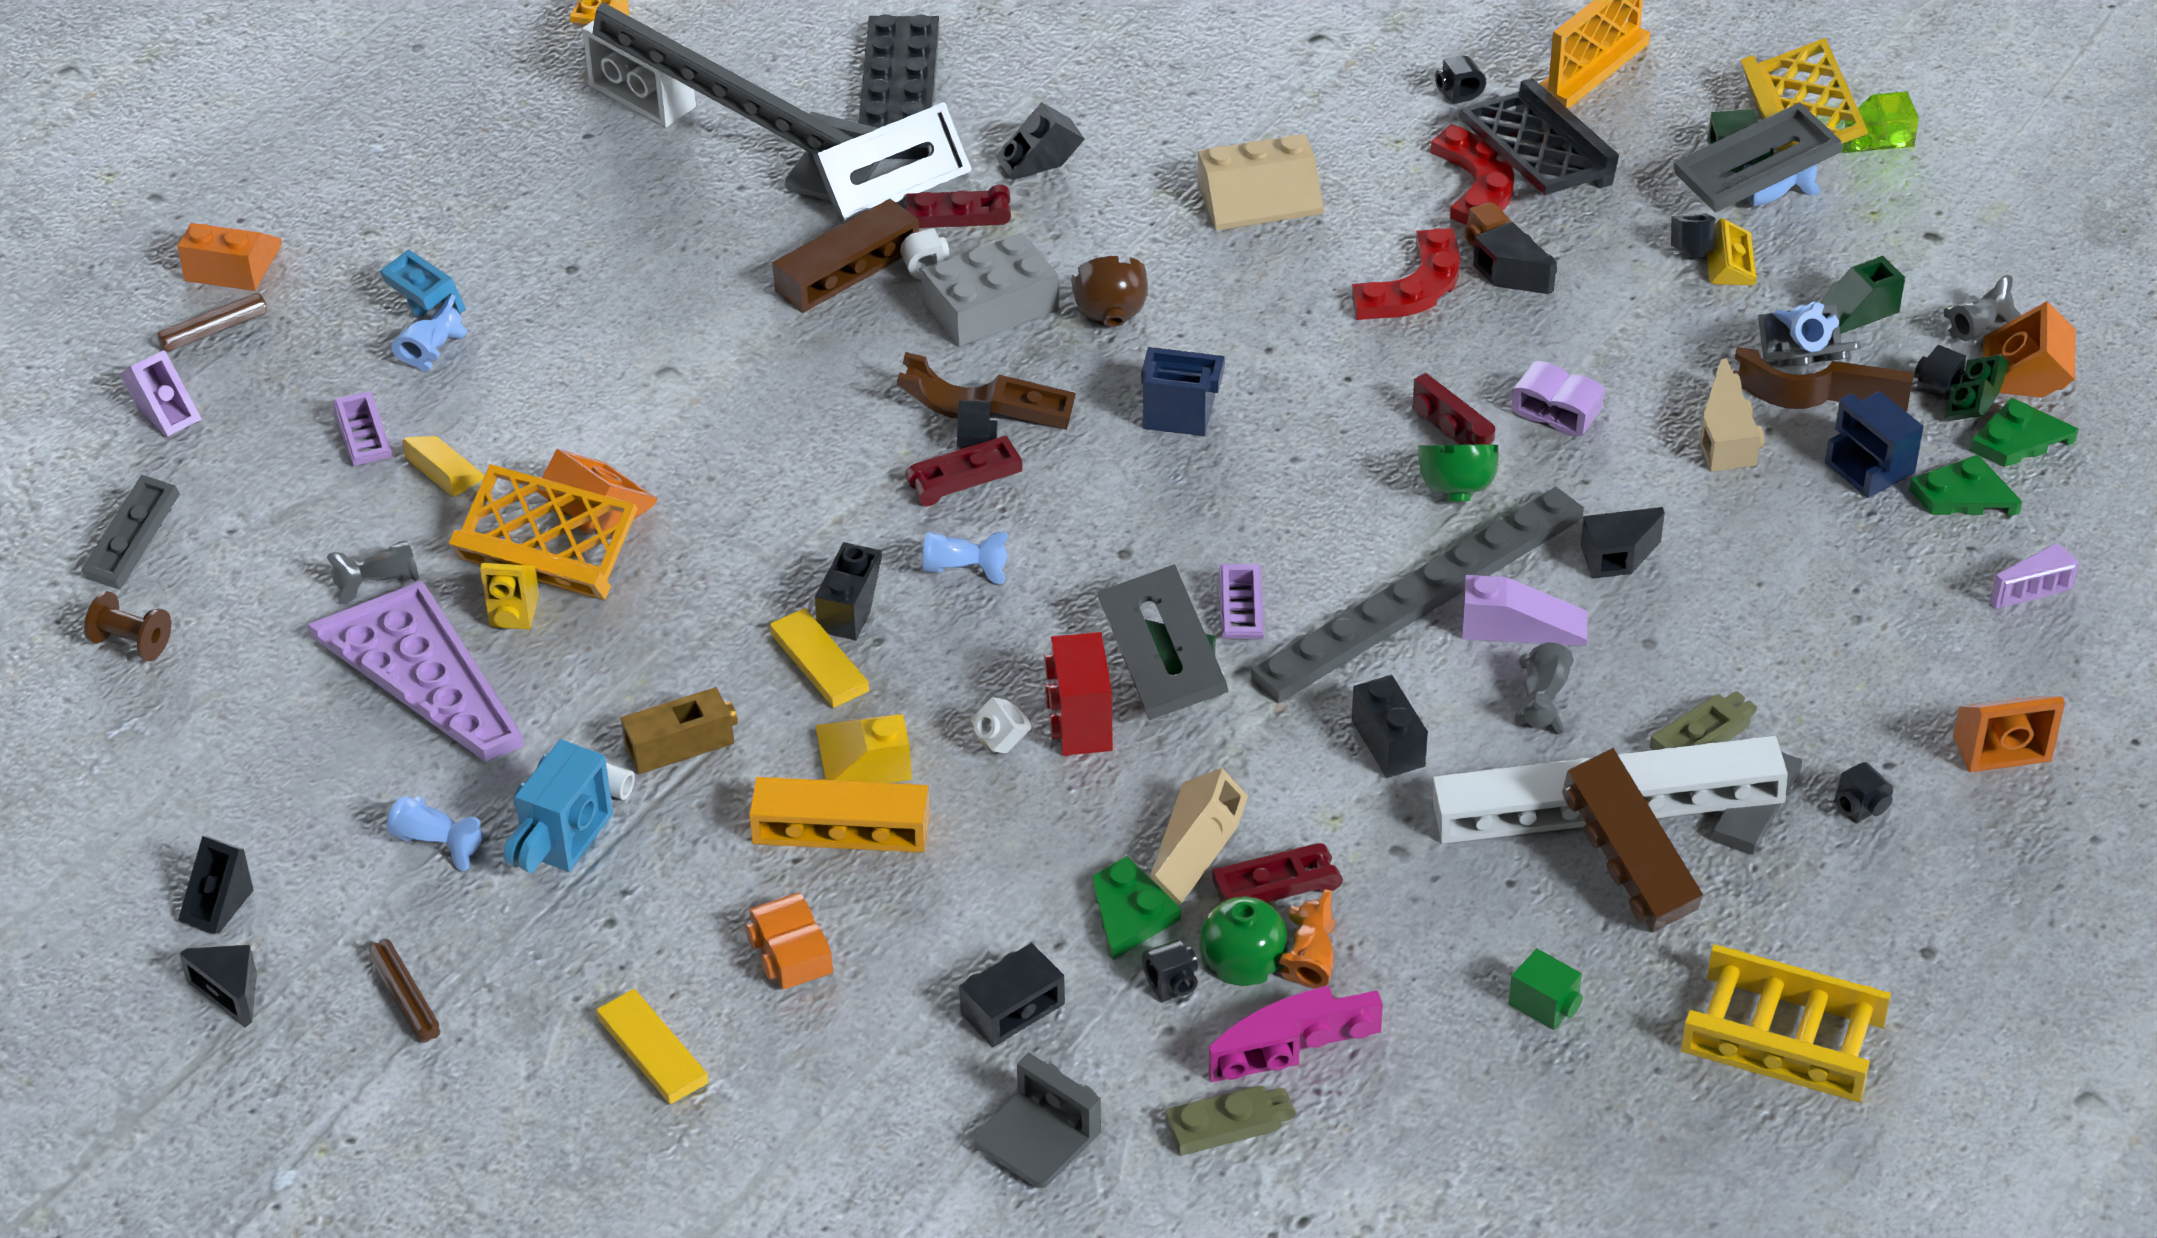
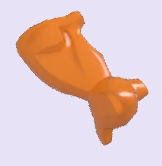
M1325 889L1321 900H1307L1301 906L1290 907L1288 912L1289 918L1299 926V929L1294 934L1295 944L1293 950L1289 953H1283L1279 962L1287 966L1282 968L1281 972L1284 979L1295 981L1302 986L1313 989L1328 985L1334 965V951L1328 934L1332 932L1336 922L1332 918L1331 890Z

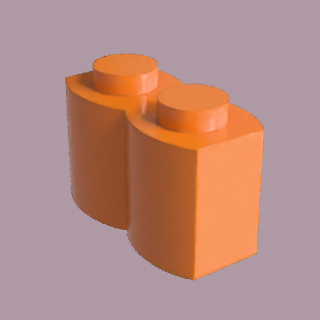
M800 892L749 909L751 923L746 924L745 929L750 945L754 950L761 949L763 953L761 961L767 978L769 980L776 979L782 990L833 973L830 947Z

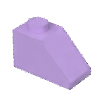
M165 350L130 366L120 374L138 409L165 437L202 420Z

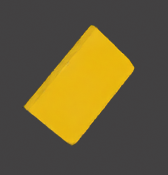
M1722 218L1715 224V249L1707 251L1710 283L1717 285H1754L1757 282L1751 232Z
M437 436L405 437L402 440L405 459L452 497L464 492L484 478L482 472Z

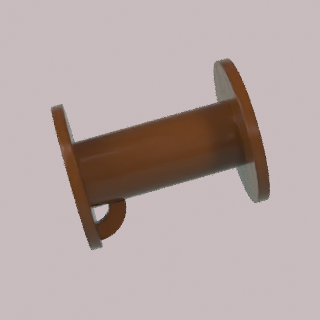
M104 591L97 595L89 606L85 617L84 632L87 640L95 644L102 643L110 634L137 642L139 657L146 661H153L165 649L170 637L172 623L170 614L160 608L148 611L144 618L120 611L118 597L112 592Z

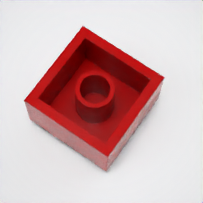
M1092 632L1051 636V654H1044V669L1046 680L1052 679V683L1045 684L1044 687L1047 709L1055 710V714H1049L1052 740H1060L1062 756L1113 751L1112 689L1102 633Z

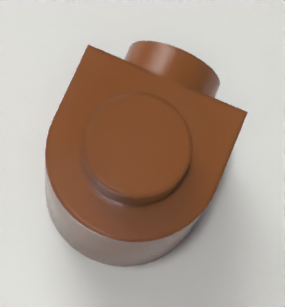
M1489 202L1470 208L1465 228V238L1474 247L1475 236L1512 222V220L1495 203Z

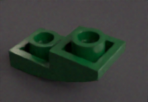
M2001 354L1967 360L1962 383L1951 385L1944 418L1947 421L1983 416L1999 394L2009 362Z

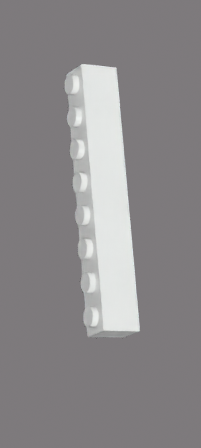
M1776 736L1618 754L1656 818L1721 811L1728 808L1785 803L1788 773ZM1591 758L1433 776V807L1441 843L1584 827L1586 825L1579 811L1573 812L1564 799L1562 789L1564 788L1567 770Z

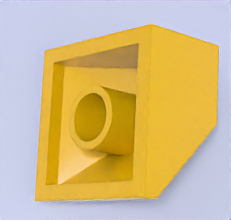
M897 713L815 725L825 780L877 783L912 780L910 744L903 714Z

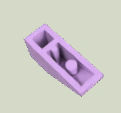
M1466 575L1462 639L1541 644L1551 642L1561 645L1587 646V611L1508 577Z

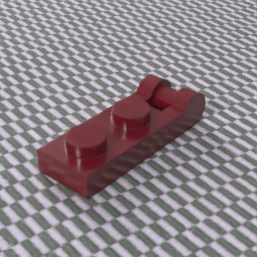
M998 184L992 186L988 191L960 190L957 192L907 193V211L918 219L919 228L1004 225L1011 220L1010 190L1007 186Z
M1426 372L1414 379L1412 408L1418 415L1426 418L1439 428L1445 436L1452 438L1459 445H1491L1495 439L1496 431L1493 423Z
M1006 435L915 463L907 468L905 478L909 485L916 489L915 494L923 506H932L942 496L1022 472V458Z
M1315 843L1212 870V882L1221 902L1232 897L1248 896L1261 899L1267 903L1318 889L1321 892H1324L1325 889L1334 891L1340 887L1343 878L1335 865H1331V853L1323 843Z

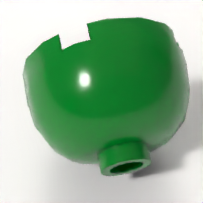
M1418 445L1420 474L1425 484L1433 491L1447 493V501H1471V493L1484 491L1492 484L1498 469L1499 445Z
M1248 896L1232 897L1219 903L1206 916L1199 938V951L1204 967L1207 969L1208 965L1217 972V979L1222 982L1238 986L1259 985L1268 981L1269 974L1275 972L1278 967L1279 972L1284 968V965L1279 962L1282 954L1288 953L1289 948L1286 926L1282 917L1272 905L1261 899Z

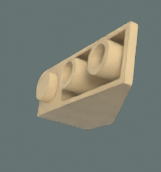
M1727 358L1720 361L1702 423L1700 447L1711 472L1757 466L1759 449L1764 447L1763 429L1760 425L1755 424L1751 402L1749 399H1744L1741 392L1740 377L1737 373L1733 374Z
M1223 768L1182 783L1150 878L1177 905L1185 900L1238 828L1248 795Z

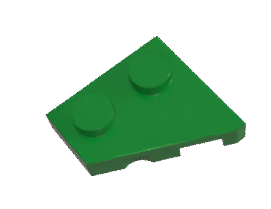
M2011 397L1974 436L1971 441L1970 451L1998 465L2007 467L2021 462L2026 457H2036L2047 453L2048 445L2063 441L2066 445L2073 444L2077 439L2079 428Z
M1979 455L1913 477L1910 481L1909 491L1931 515H1951L1953 513L1983 515L1984 508H2006L2007 515H2017L2021 511V499Z
M1128 856L1092 876V888L1096 903L1099 905V916L1108 942V953L1113 960L1181 920V908Z

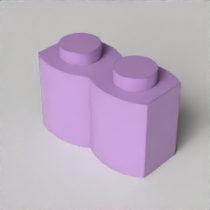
M1534 361L1514 387L1511 409L1528 420L1541 423L1547 422L1562 433L1572 436H1583L1602 410L1605 388L1591 378L1582 375H1569L1554 364Z

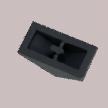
M202 836L178 920L215 934L222 931L254 891L244 849L209 836Z
M250 945L186 948L179 953L188 984L245 1028L252 1023L257 971Z

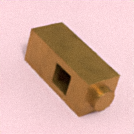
M714 687L621 717L624 746L639 775L734 744L733 726L738 725L737 714L732 702H724L718 688Z

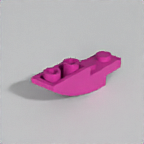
M1328 985L1292 995L1259 1009L1236 1023L1209 1046L1210 1081L1234 1080L1245 1075L1270 1070H1282L1289 1066L1299 1065L1300 1049L1317 1048L1328 1043L1353 1038L1361 1039L1372 1034L1381 1033L1383 1003L1378 990L1334 999Z

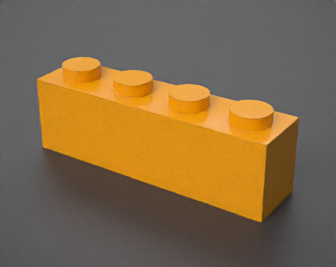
M756 777L749 814L752 844L925 853L930 818L928 785L909 783Z

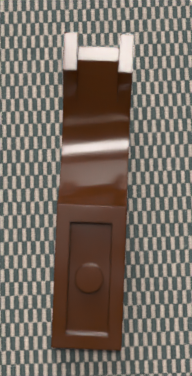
M1736 348L1735 359L1740 362L1739 371L1733 370V374L1737 373L1739 375L1742 389L1769 404L1786 409H1807L1822 405L1827 400L1839 402L1841 398L1851 393L1862 401L1880 391L1907 412L1914 372L1832 361L1827 368L1819 372L1797 375L1784 373L1772 368L1761 358L1758 350Z
M905 352L903 365L908 367L906 374L899 372L897 385L934 412L949 418H958L959 400L991 401V412L1065 430L1068 428L1076 396L1074 392L1000 374L992 382L981 387L965 388L950 384L938 377L929 367L925 356Z

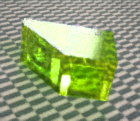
M1908 91L1872 94L1858 107V110L1866 125L1868 134L1842 143V152L1851 153L1914 147L1919 117ZM1845 120L1844 129L1855 125V122Z

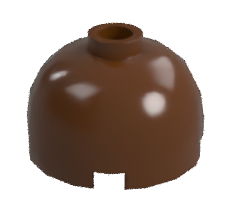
M1118 256L1100 257L1083 263L1078 267L1079 274L1076 277L1072 274L1071 277L1072 291L1078 309L1090 320L1108 327L1123 325L1142 310L1147 299L1148 279L1145 265L1131 257V264L1119 262Z

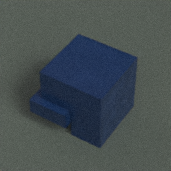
M1148 347L1141 371V384H1143V429L1205 436L1215 393H1218L1225 369V356Z
M1880 391L1862 401L1851 393L1839 400L1835 430L1840 434L1828 440L1825 464L1864 496L1870 498L1915 474L1924 426Z

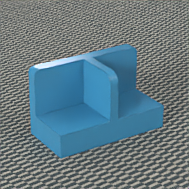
M409 249L380 270L384 282L405 296L412 313L418 317L426 314L440 302L444 304L451 294L456 296L452 307L459 314L466 310L452 277Z

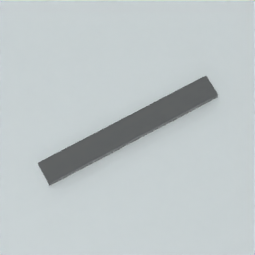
M602 2L596 9L593 35L813 155L854 139L610 5Z

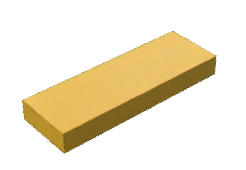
M806 608L770 623V634L832 708L869 692L868 680Z
M635 988L596 1009L597 1018L669 1105L709 1083L707 1072Z

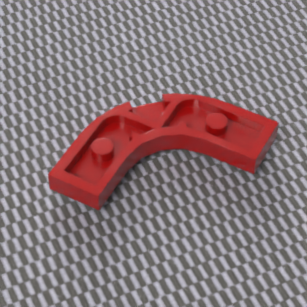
M1451 123L1431 141L1430 153L1462 167L1471 173L1475 179L1473 186L1450 206V218L1467 226L1470 208L1491 202L1495 203L1502 211L1506 209L1513 195L1514 169L1480 136Z
M1454 228L1416 230V245L1421 265L1413 274L1393 281L1352 284V300L1356 319L1394 318L1414 315L1436 306L1437 299L1447 291L1451 293L1457 284L1460 267V254Z

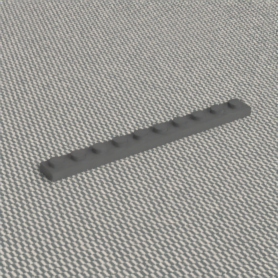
M1557 486L1255 666L1251 669V681L1278 704L1462 593L1465 590L1466 575L1490 576L1583 519L1584 507Z

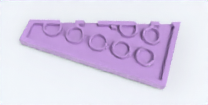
M423 581L416 582L308 624L309 634L312 638L483 761L487 762L524 747L522 733Z

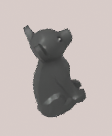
M2010 275L2001 277L1995 287L1987 291L1980 300H1970L1956 306L1950 305L1944 309V317L1949 318L1952 328L1948 330L1951 337H1958L1963 341H1969L1982 335L1984 329L1990 326L1996 318L2008 323L2021 316L2020 312L2014 307L2011 294L2013 277Z
M407 540L398 541V543L389 546L387 549L375 551L361 561L339 552H332L327 555L328 561L333 565L331 573L333 582L340 588L338 601L341 604H347L356 597L358 588L364 580L380 581L390 578H396L399 581L419 580L415 559Z
M1548 642L1533 648L1529 654L1522 655L1519 658L1521 668L1527 669L1525 681L1527 698L1524 699L1522 706L1515 713V721L1518 725L1529 724L1537 728L1546 727L1551 724L1558 734L1564 732L1563 724L1557 714L1553 700L1566 683L1574 661L1572 652L1559 643Z

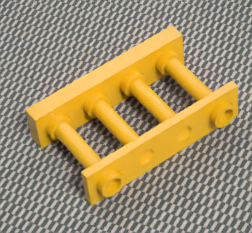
M1713 944L1707 979L1715 981L1717 984L1706 1014L1689 1010L1684 1026L1681 1052L1860 1103L1870 1060L1858 1056L1868 1025L1884 1029L1891 993L1745 953L1738 949ZM1735 987L1761 994L1751 1026L1724 1019ZM1779 1000L1806 1007L1795 1039L1768 1032ZM1824 1012L1851 1019L1840 1052L1813 1044Z

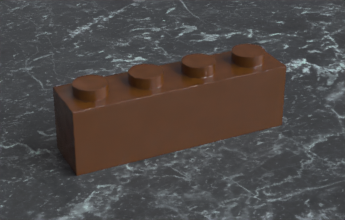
M891 198L883 201L772 262L775 292L800 312L808 311L901 259V244L909 235L919 232L918 219Z
M1611 748L1567 770L1564 788L1562 789L1564 799L1573 812L1579 811L1586 823L1584 830L1592 846L1596 849L1600 847L1608 859L1606 866L1613 881L1618 886L1623 884L1631 897L1629 905L1635 918L1640 923L1645 921L1653 933L1697 911L1703 893L1615 749Z

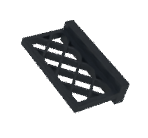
M1530 78L1521 81L1519 92L1460 108L1459 118L1544 196L1594 181L1600 188L1613 185L1619 154L1535 79ZM1516 106L1515 111L1506 110L1507 108ZM1484 116L1488 118L1495 119V122L1479 119L1478 117ZM1500 120H1503V121H1508V122L1517 123V124H1521V125H1520V127H1517V126L1502 124V123H1499V122H1500ZM1525 125L1531 126L1536 130L1526 129ZM1497 134L1517 139L1516 141L1500 138ZM1521 139L1542 143V147L1522 143ZM1552 145L1555 146L1558 150L1546 148V146ZM1519 154L1538 157V161L1522 158ZM1547 159L1564 163V165L1560 166L1551 163L1542 162V160ZM1568 164L1576 165L1579 169L1570 168ZM1540 173L1556 176L1559 178H1555L1548 181Z

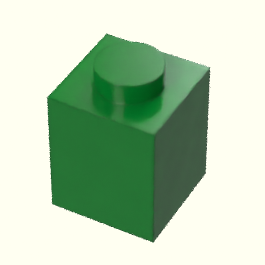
M1536 948L1511 975L1508 1005L1554 1030L1565 1017H1573L1582 1003L1583 995L1580 993L1582 973Z

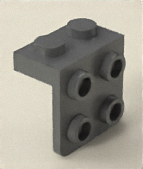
M810 112V115L853 138L878 129ZM805 151L786 177L785 188L803 195L831 201L813 154ZM880 160L851 172L849 177L851 183L859 185L867 182L879 165Z
M1837 304L1824 305L1821 314L1825 318L1834 314L1838 319ZM1773 313L1758 315L1763 360H1777V367L1851 358V350L1861 349L1860 341L1841 342L1838 324V327L1833 329L1828 344L1820 352L1810 353L1793 341L1790 335L1791 330L1777 319Z
M1028 1052L1017 1063L1018 1093L975 1133L974 1145L978 1150L1033 1186L1045 1188L1101 1133V1098L1089 1086L1078 1084L1062 1074L1051 1062H1043Z

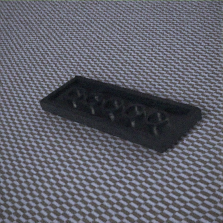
M889 14L869 16L858 123L879 129L933 107L940 28L939 16L923 14L915 16H892ZM921 143L884 159H923L929 156L930 145L928 143Z

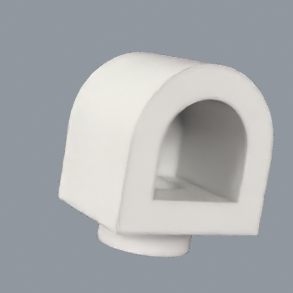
M935 228L909 235L903 241L900 248L902 258L910 275L918 280H922L923 268L950 258L947 241L944 236L938 237Z
M992 697L970 720L974 725L975 733L981 744L993 753H1008L1031 730L1028 718L1018 707L1007 700Z

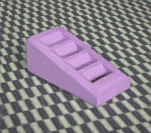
M372 391L333 399L336 422L353 466L392 458V452ZM366 415H367V417H368V418H364V419H360V420H355V421H351V422L348 421V419H353V418H357V417H361V416H366ZM369 425H371V427H372V428H368V429H363V430H359V431H354V432H352V429H356V428H360V427H365V426H369ZM375 435L376 437L374 439L355 442V439H360ZM379 445V448H377V449H372V450H368V451H364V452H359V451H358L359 449H364V448H368V447H373V446Z
M2059 543L2053 544L1996 574L1990 604L1997 609L2067 591L2074 586L2079 562Z
M1220 564L1218 579L1222 639H1263L1261 564ZM1229 587H1251V590H1229ZM1230 599H1252V602H1230ZM1230 611H1253V615L1230 614ZM1230 622L1254 623V627L1231 626Z

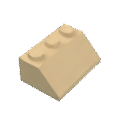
M1306 134L1288 135L1281 138L1198 150V187L1216 231L1323 214L1324 207L1315 155Z

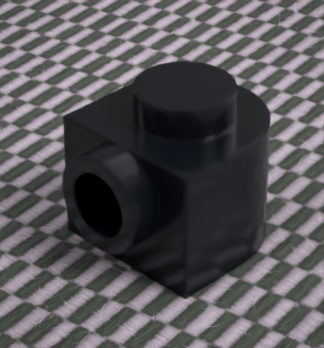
M1462 55L1443 59L1442 70H1437L1435 74L1438 90L1445 94L1451 104L1471 101L1477 98L1486 87L1485 75L1468 56Z
M1707 213L1671 216V246L1684 251L1686 257H1706L1707 251L1715 249L1716 218Z
M1938 344L1928 357L1923 356L1919 360L1915 368L1914 377L1918 379V387L1949 399L1951 385L1962 383L1966 355Z
M959 400L957 448H967L996 439L998 434V418H991V401Z
M1862 762L1841 773L1834 803L1857 824L1871 815L1879 816L1890 807L1893 801L1891 797L1893 786L1869 763Z
M1175 940L1143 952L1142 963L1145 975L1161 1003L1179 996L1188 995L1195 990L1198 985V979L1194 972L1198 970V961L1190 946H1184L1180 940Z

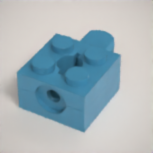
M560 739L549 753L542 756L535 772L527 782L521 783L516 790L514 805L517 809L519 826L505 844L504 861L506 864L516 868L520 866L522 870L533 873L541 862L567 872L573 868L613 815L605 755Z

